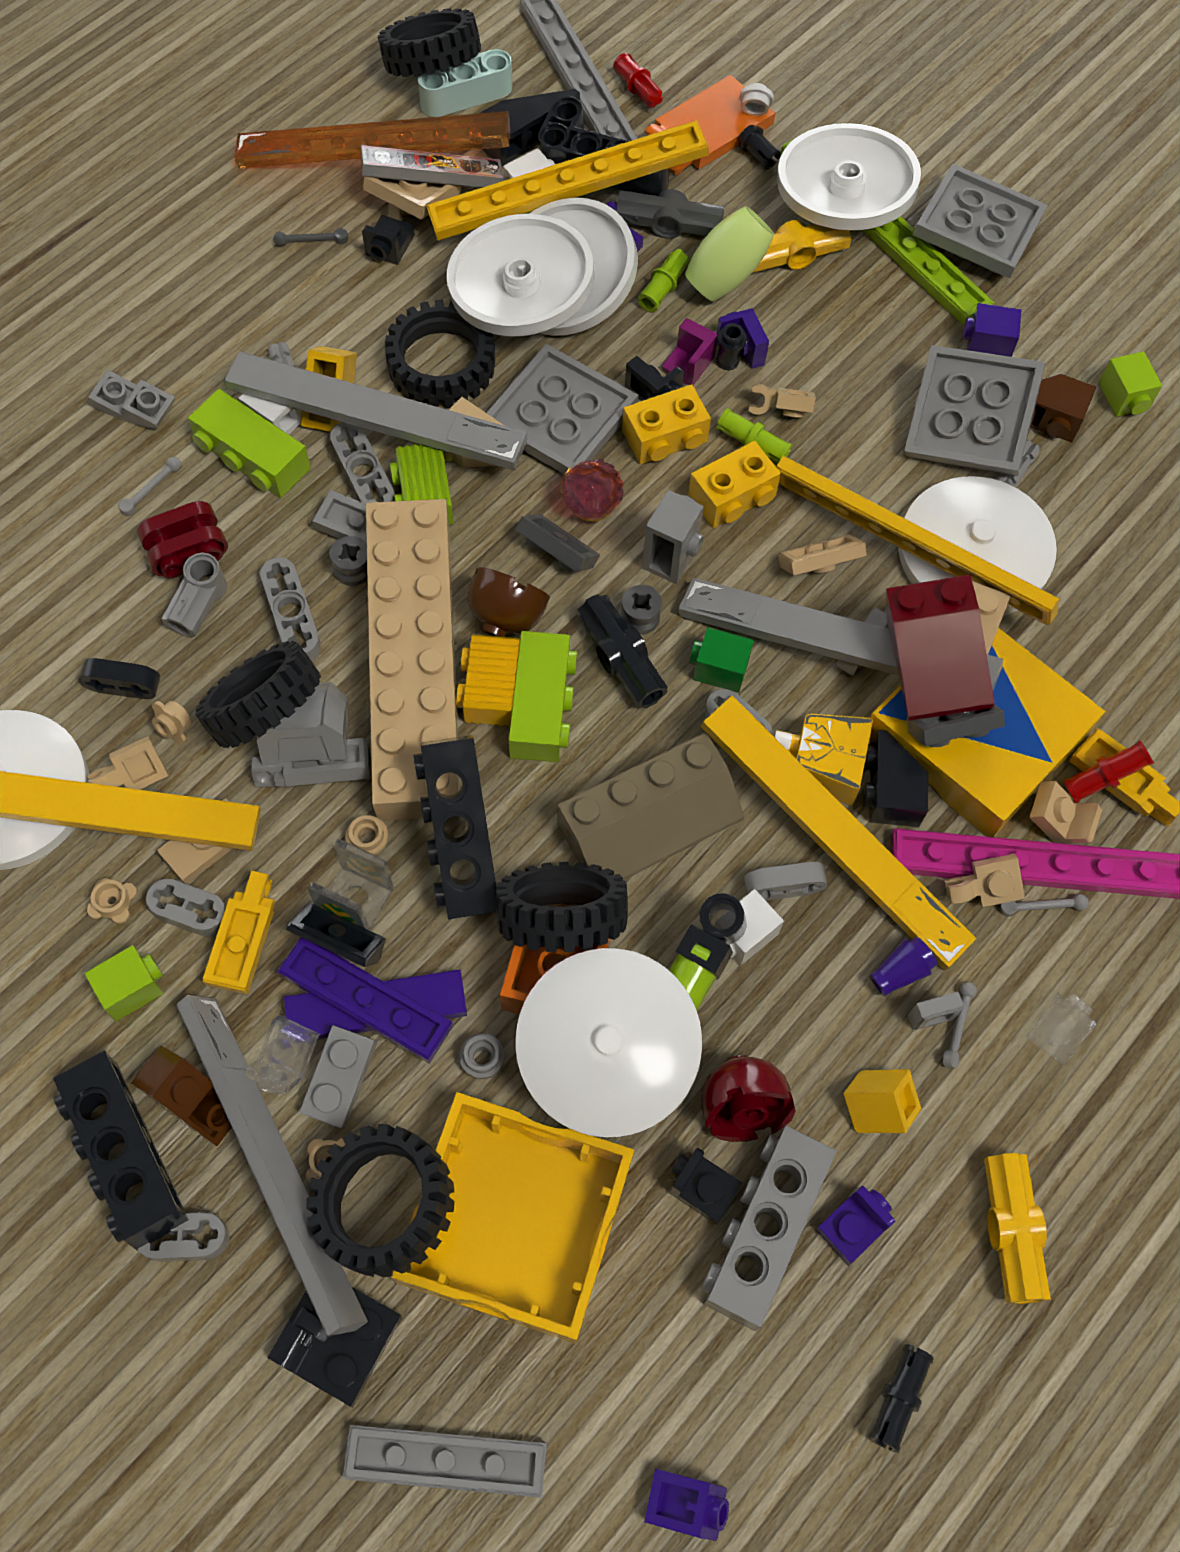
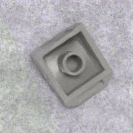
M320 682L315 687V692L312 696L306 697L307 701L301 707L294 709L295 713L289 718L284 717L280 720V725L274 729L271 726L267 729L266 734L259 738L257 737L262 765L325 759L330 761L347 760L349 698L332 682Z

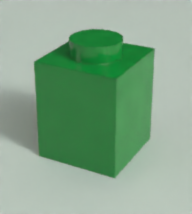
M707 627L703 642L695 640L689 663L696 665L693 680L740 693L754 640Z

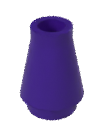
M916 936L910 941L904 939L869 977L877 990L885 997L897 989L932 975L931 969L937 966L938 963L928 946Z

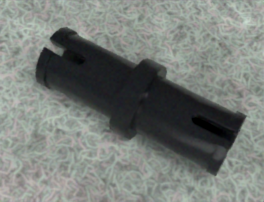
M905 1344L891 1384L884 1385L881 1394L885 1400L873 1431L869 1435V1439L882 1448H886L888 1445L890 1451L895 1453L900 1451V1445L913 1412L919 1411L922 1403L918 1397L929 1367L934 1360V1357L920 1348H917V1351L914 1352L913 1345Z

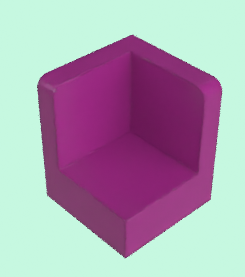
M686 318L679 326L677 347L664 362L662 371L668 374L679 366L684 370L683 383L694 386L715 358L718 334Z

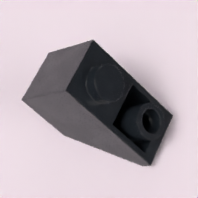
M878 730L873 744H868L864 769L870 770V782L865 783L863 791V807L869 808V823L919 827L928 812V772L888 731Z

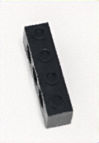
M473 735L422 742V753L413 754L417 780L426 779L428 796L420 797L424 823L433 822L435 839L427 840L430 865L440 866L442 882L434 883L437 909L446 908L448 920L496 912L497 887ZM445 773L458 775L462 780L460 790L454 795L442 794L436 786L437 780L441 775ZM453 816L462 817L468 822L467 832L458 838L448 836L443 830L446 820ZM461 859L468 860L475 866L473 875L465 880L456 879L450 873L452 864Z
M104 1050L54 1077L53 1080L59 1091V1094L53 1097L55 1105L65 1121L71 1119L77 1133L70 1136L72 1144L79 1157L83 1161L88 1158L94 1173L88 1176V1180L97 1198L100 1201L106 1199L112 1214L106 1217V1222L116 1241L119 1243L124 1240L137 1250L147 1243L156 1241L170 1233V1230L188 1221L186 1211L118 1064ZM102 1104H107L105 1113L100 1118L91 1120V1115L95 1108ZM125 1142L123 1153L114 1160H108L110 1150L116 1144ZM143 1182L141 1194L132 1201H126V1194L129 1188L136 1183Z

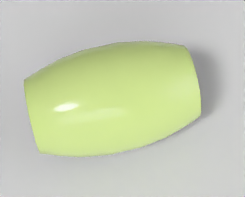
M744 206L724 218L702 240L693 254L685 275L703 296L714 302L735 290L753 273L766 255L774 233L753 210Z

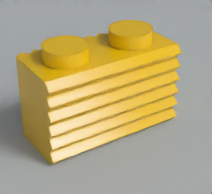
M472 635L470 648L463 647L461 672H467L466 684H458L456 706L457 708H463L466 723L511 726L521 638Z

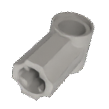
M197 553L187 559L183 567L185 577L161 619L165 626L185 637L196 636L213 603L221 599L226 593L227 582L216 558L208 553ZM205 575H212L211 578H209L206 581H198L201 577Z

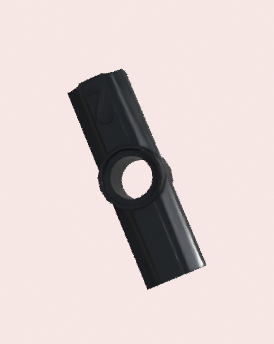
M596 594L586 599L584 604L577 609V617L594 641L597 656L605 671L610 676L616 675L637 709L641 707L646 709L658 703L667 694L668 687L649 660L647 647L638 630L633 626L628 627L607 595L601 596Z

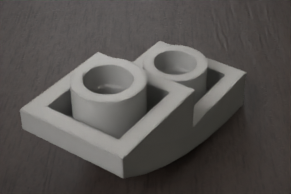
M106 370L88 396V404L123 421L153 429L158 427L175 401L174 396L141 379L136 385L109 370Z

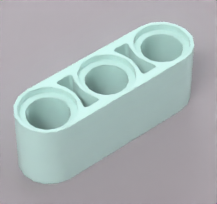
M488 50L478 53L476 57H472L467 63L461 62V65L456 68L448 67L447 71L441 72L437 70L435 74L427 75V73H423L422 76H418L421 111L430 117H440L508 96L512 91L511 56L503 50Z

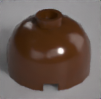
M479 567V569H476L470 583L468 601L473 616L484 624L483 632L491 636L505 637L506 633L521 635V631L533 629L543 616L550 596L527 583V586H524L514 581L515 577L493 569Z

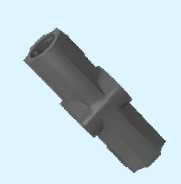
M675 189L664 190L658 196L620 190L617 199V213L626 223L652 227L655 234L665 239L676 238L681 232L707 236L723 220L724 206L688 201L685 194Z

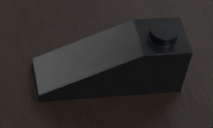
M570 89L499 101L474 116L475 142L492 159H500L501 167L539 145V131L552 104L557 99L571 96L580 101V92L577 89Z

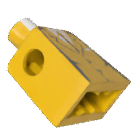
M807 714L805 715L799 735L776 730L774 737L839 802L853 805L861 786L873 719Z

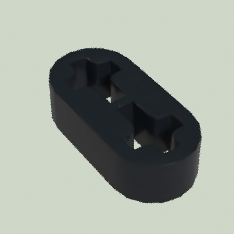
M89 658L84 661L78 680L83 687L94 692L139 699H152L156 696L161 677L157 671L144 665Z

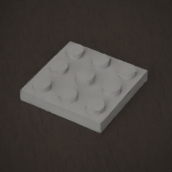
M952 163L916 224L913 236L954 253L962 259H967L981 265L994 273L1010 278L1048 205Z
M545 344L487 411V414L507 427L527 432V442L523 451L565 474L569 468L574 467L578 463L584 466L589 465L622 424L623 407L638 403V394L554 347ZM581 469L575 471L570 478L576 481L581 474L579 473Z
M931 345L904 450L905 456L1018 476L1045 369V362Z

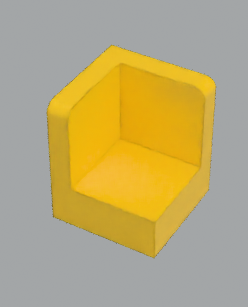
M910 1069L860 1071L843 1093L854 1129L857 1133H906L922 1109Z

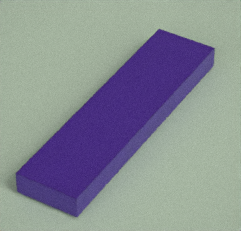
M300 937L277 971L280 977L428 1064L431 1063L453 1027V1022L335 953Z
M461 969L383 981L447 1019L467 1016ZM309 993L284 997L287 1035L290 1044L328 1038L332 1025L354 1033L372 1031Z

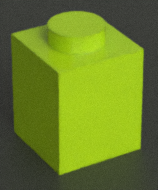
M1144 351L1110 359L1098 382L1116 417L1131 413L1137 415L1147 411L1153 405L1155 398L1162 388V384Z
M134 945L84 973L104 1010L116 1022L164 994L157 982L159 978L163 977V974L150 953L143 957Z

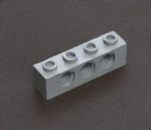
M786 1125L778 1137L772 1134L769 1135L759 1157L760 1160L766 1162L760 1179L751 1176L740 1199V1202L747 1205L740 1222L732 1218L720 1244L728 1248L721 1266L712 1262L701 1286L702 1290L708 1292L703 1305L753 1331L761 1328L837 1150ZM778 1171L790 1173L796 1181L795 1192L783 1193L778 1190L774 1184V1173ZM766 1213L776 1220L778 1231L775 1236L766 1237L757 1231L754 1224L757 1214ZM747 1256L757 1263L759 1268L757 1280L748 1282L742 1280L735 1271V1261L737 1258Z

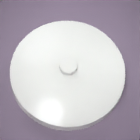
M831 124L809 130L790 142L779 160L777 184L784 202L802 218L832 229L864 230L887 224L903 215L912 206L918 194L921 168L912 149L901 139L887 131L862 124Z
M561 199L533 210L529 214L551 216L577 229L590 246L595 270L593 288L584 305L562 324L540 333L553 336L569 335L592 328L615 312L632 288L638 266L637 247L627 223L614 209L592 199Z
M541 214L509 215L481 225L459 243L451 255L447 268V285L452 303L458 313L478 329L503 336L537 334L562 324L584 305L592 291L595 278L592 251L583 235L570 224Z
M975 476L958 477L942 481L919 495L904 517L914 524L1040 589L1044 588L1053 571L1057 552L1056 539L1047 516L1028 495L1002 481ZM898 547L902 568L911 584L954 577ZM1007 605L1004 615L1013 613L1017 609Z
M21 710L0 711V771L88 783L87 775L89 774L86 759L72 736L63 727L53 720L33 712ZM0 817V870L21 867L44 857L57 848L72 833L75 827Z
M600 948L588 950L570 956L553 966L537 981L523 1004L517 1023V1062L521 1076L530 1094L538 1105L557 1122L572 1130L591 1136L621 1137L632 1135L664 1120L681 1104L688 1094L696 1078L701 1060L702 1032L700 1020L685 987L660 963L647 956L625 949Z

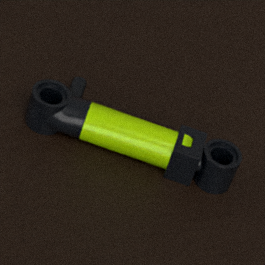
M726 893L715 894L707 898L702 904L699 914L703 929L701 930L692 924L690 925L675 951L677 957L669 969L685 987L696 1011H698L715 979L718 980L733 955L730 945L739 941L747 927L746 915L740 901ZM720 910H729L736 916L733 925L727 929L715 928L711 924L712 917Z

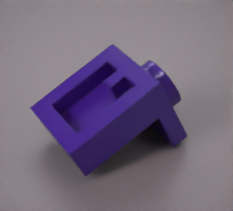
M753 308L721 316L718 319L716 333L718 334L727 324L735 323L740 325L747 335L746 345L741 349L740 355H745L751 369L764 366L769 340Z
M862 1185L815 1230L849 1266L896 1221L890 1215L892 1208L887 1200L876 1190L871 1189L868 1191Z
M655 1469L644 1522L697 1538L717 1541L719 1531L724 1529L729 1515V1502L725 1499L727 1488Z

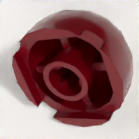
M737 1055L727 1059L726 1062L720 1064L708 1075L701 1094V1107L706 1128L708 1126L711 1128L712 1136L729 1142L757 1140L758 1136L754 1131L764 1130L768 1127L771 1128V1132L774 1134L789 1124L796 1112L790 1086L785 1075L771 1062L756 1057Z

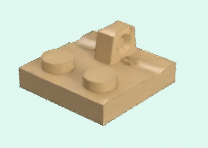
M364 177L363 190L388 202L389 217L402 221L410 215L423 219L428 215L426 205L459 195L461 186Z

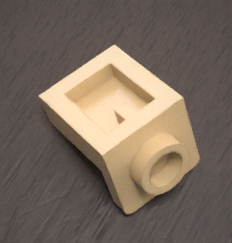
M1045 781L1040 783L1029 818L1054 843H1090L1094 839L1102 807L1098 803H1076L1056 781Z

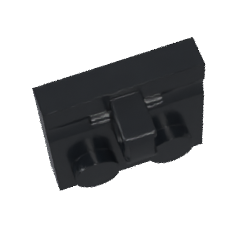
M353 1288L368 1322L356 1331L328 1336L307 1291H305L267 1358L353 1408L399 1325L402 1316Z

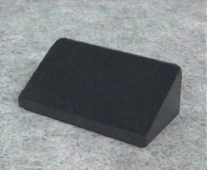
M311 902L307 903L287 924L286 928L287 931L363 967L378 963L381 959L386 938Z

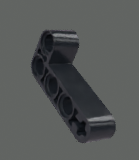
M571 96L561 97L552 104L538 134L540 151L547 159L553 160L555 164L629 142L585 130L582 104L577 98ZM668 168L610 186V188L658 196L662 191L668 189Z

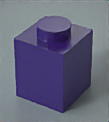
M978 303L973 317H967L963 327L962 339L968 340L967 350L1012 357L1020 336L1022 309Z

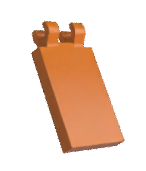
M729 75L656 118L655 124L649 125L644 130V133L648 136L695 120L698 121L709 146V156L668 168L671 173L677 175L691 164L701 169L740 145L739 136L747 126H759L763 130L774 124L775 112L769 108L768 112L762 116L746 114L742 110V104L739 100L740 92L744 86L732 75Z

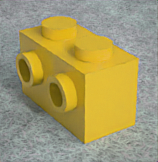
M692 384L623 407L622 432L639 464L652 460L659 461L672 453L684 449H694L708 441L711 417Z
M753 441L691 473L688 496L704 506L703 516L712 528H715L724 522L732 523L736 521L745 511L757 505L764 506L772 501L777 493L781 473L757 442Z

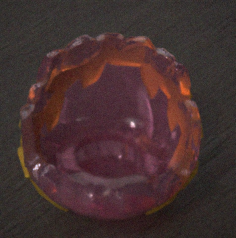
M603 459L581 461L574 467L569 468L563 475L561 493H563L566 505L576 517L586 521H599L611 515L614 508L622 501L624 482L620 479L619 472L614 470V466L605 463Z

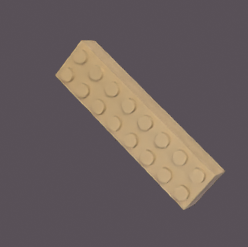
M446 499L366 503L372 804L376 817L382 821L423 818L420 797L428 796L426 779L417 780L413 754L422 753V742L458 737L450 534ZM454 773L441 775L436 783L437 789L444 795L456 794L460 790V777Z

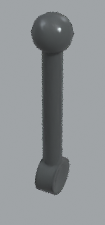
M343 228L336 229L334 233L286 235L279 231L274 234L273 240L278 246H283L287 242L335 240L338 244H344L348 241V233Z

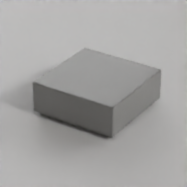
M958 991L916 1003L909 1012L908 1018L912 1029L919 1030L953 1020L962 1011L964 1004Z

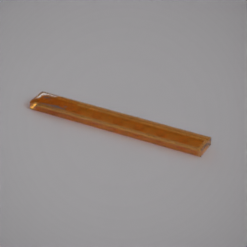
M508 111L238 133L234 161L237 168L360 159L361 145L432 153L509 147L510 116Z

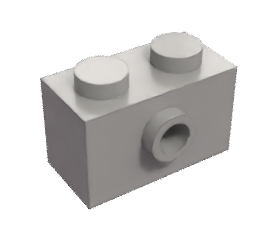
M670 490L666 492L646 525L642 569L674 584L678 583L692 557L697 555L704 540V535L700 534L703 505L698 504L689 496L678 495Z

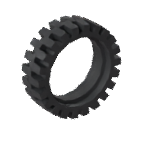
M447 8L441 12L437 9L431 10L428 14L422 12L418 13L416 17L412 15L405 17L404 21L398 20L394 22V25L386 26L385 30H381L379 32L380 35L377 37L387 73H393V76L402 75V77H409L413 74L414 77L422 76L423 73H427V75L435 74L437 70L441 72L447 71L448 67L456 68L461 65V62L467 63L481 51L479 31L474 13L466 9L462 11L459 8L452 11L451 8Z
M435 300V307L431 308L428 301L420 303V311H417L412 306L407 309V317L401 313L396 318V324L392 323L388 329L389 335H386L385 356L389 376L394 383V387L398 392L402 390L403 396L407 399L414 397L415 401L422 403L429 400V404L439 407V402L444 401L445 408H451L454 405L453 400L455 399L459 400L463 397L468 400V394L474 399L480 395V388L485 390L489 385V378H493L495 367L493 334L480 330L467 322L455 309L452 301H450L448 307H444L443 300ZM438 333L461 336L471 342L477 352L475 359L467 368L454 374L433 376L418 372L408 366L404 355L406 350L416 340L429 334Z
M286 641L280 646L276 644L271 646L268 651L266 649L260 651L255 658H248L241 667L236 666L230 671L231 674L229 676L222 677L217 682L219 685L211 687L207 692L208 695L201 699L195 714L220 747H238L242 742L244 744L251 742L255 735L258 738L266 734L267 729L271 726L274 729L280 725L281 719L284 717L289 718L295 713L294 709L301 707L307 701L306 697L312 696L315 692V687L320 683L321 674L296 641H291L290 643Z
M550 862L542 863L541 868H537L534 865L525 867V872L516 870L512 872V876L506 875L502 878V882H499L497 885L496 916L498 931L500 934H503V938L507 941L513 940L514 945L522 947L528 944V949L535 951L545 947V952H556L557 948H564V952H575L576 946H580L583 950L592 949L593 943L602 946L608 943V938L615 940L620 936V932L623 933L626 929L628 919L626 881H623V877L620 874L614 875V871L609 868L602 870V866L595 864L586 867V863L577 862L574 866H569V862H559V866H553ZM554 904H580L570 907H543Z
M378 1124V1129L371 1126L360 1128V1136L350 1132L342 1137L345 1146L340 1147L334 1144L327 1151L333 1157L329 1163L322 1159L318 1163L316 1169L322 1175L320 1179L311 1178L308 1188L315 1193V1197L307 1198L306 1209L313 1213L307 1220L309 1228L316 1232L313 1236L316 1243L324 1249V1253L337 1263L363 1275L390 1277L393 1276V1271L402 1274L411 1270V1262L421 1264L428 1258L425 1253L426 1249L430 1247L436 1250L442 1242L436 1236L440 1230L447 1232L451 1222L446 1218V1213L454 1212L455 1201L449 1197L450 1193L455 1192L454 1183L447 1176L450 1174V1170L441 1159L439 1153L416 1134L398 1126L393 1128L388 1124ZM393 1154L406 1157L415 1165L422 1179V1198L416 1217L402 1235L386 1245L369 1248L356 1244L347 1236L341 1223V1202L348 1183L362 1166L378 1156Z

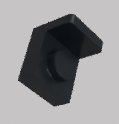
M381 215L375 227L365 225L362 230L365 255L379 261L398 265L415 236L414 225Z
M635 356L626 363L625 388L638 394V399L643 401L682 388L684 370L677 366L666 376L662 377L653 365H648L641 358Z
M697 1147L691 1157L682 1153L668 1177L675 1181L669 1194L717 1225L742 1182L704 1158L705 1152Z

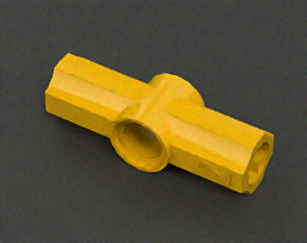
M800 220L786 222L774 234L766 255L753 272L788 264L794 270L807 267L815 260L816 256L849 248L852 240L850 230L832 229L817 224L805 226Z
M1005 1153L988 1156L984 1159L991 1208L988 1210L987 1226L991 1245L999 1253L1006 1304H1028L1049 1301L1051 1297L1043 1255V1248L1047 1241L1046 1222L1042 1209L1035 1205L1027 1154Z

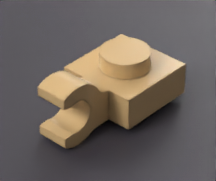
M763 384L752 385V392L762 393L765 397L763 404L758 406L749 405V412L753 414H763L773 406L783 409L782 414L791 417H804L805 412L813 413L815 392L785 388L773 389Z
M149 736L110 753L109 756L113 766L97 769L87 775L88 783L116 787L124 784L126 788L138 790L168 777V773Z
M1015 854L972 862L973 875L944 880L947 897H950L952 904L967 902L978 896V901L982 907L1025 899L1019 860Z

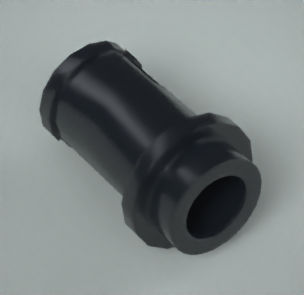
M749 125L739 136L741 149L745 152L749 151L762 167L768 170L777 163L772 157L780 159L781 152L763 135L764 131L761 127Z
M731 323L719 331L717 338L720 346L716 363L721 369L728 371L734 370L739 365L741 349L744 348L747 342V335L744 329L738 324Z

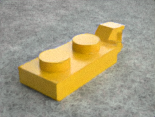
M1096 728L1072 755L1069 762L1081 771H1084L1097 764L1096 759L1104 755L1107 759L1127 748L1101 729ZM1149 765L1120 780L1121 785L1112 788L1110 785L1105 788L1135 812H1139V814L1145 817L1150 815L1167 827L1180 814V802L1168 793L1170 788L1163 782L1166 777Z
M251 870L245 892L236 891L233 899L229 898L202 982L206 986L245 995L249 994L274 914L275 901L268 898L273 882L269 879L268 874Z

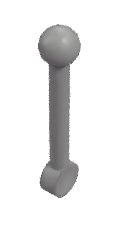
M177 457L168 458L166 467L131 499L120 501L118 507L121 513L125 516L134 514L136 510L135 505L168 474L180 470L181 461Z
M1077 894L1072 899L1018 903L1011 901L1001 903L999 911L1006 917L1013 916L1016 911L1073 907L1076 910L1082 911L1088 907L1089 900L1085 895Z
M965 982L960 987L964 1007L957 1015L949 1050H946L943 1055V1064L946 1068L956 1069L959 1064L958 1049L970 1000L977 994V988L971 982Z

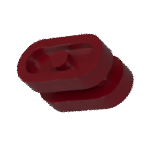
M204 501L191 502L150 517L138 526V537L142 547L148 551L147 559L155 575L165 578H175L182 575L187 559L197 553H208L214 556L217 561L223 557L228 549V543L223 531L216 527L218 520L209 503Z

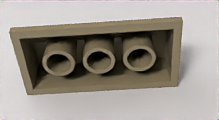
M706 732L557 805V824L578 861L586 863V867L595 864L602 866V870L609 868L614 871V875L620 874L623 880L744 819L728 766Z

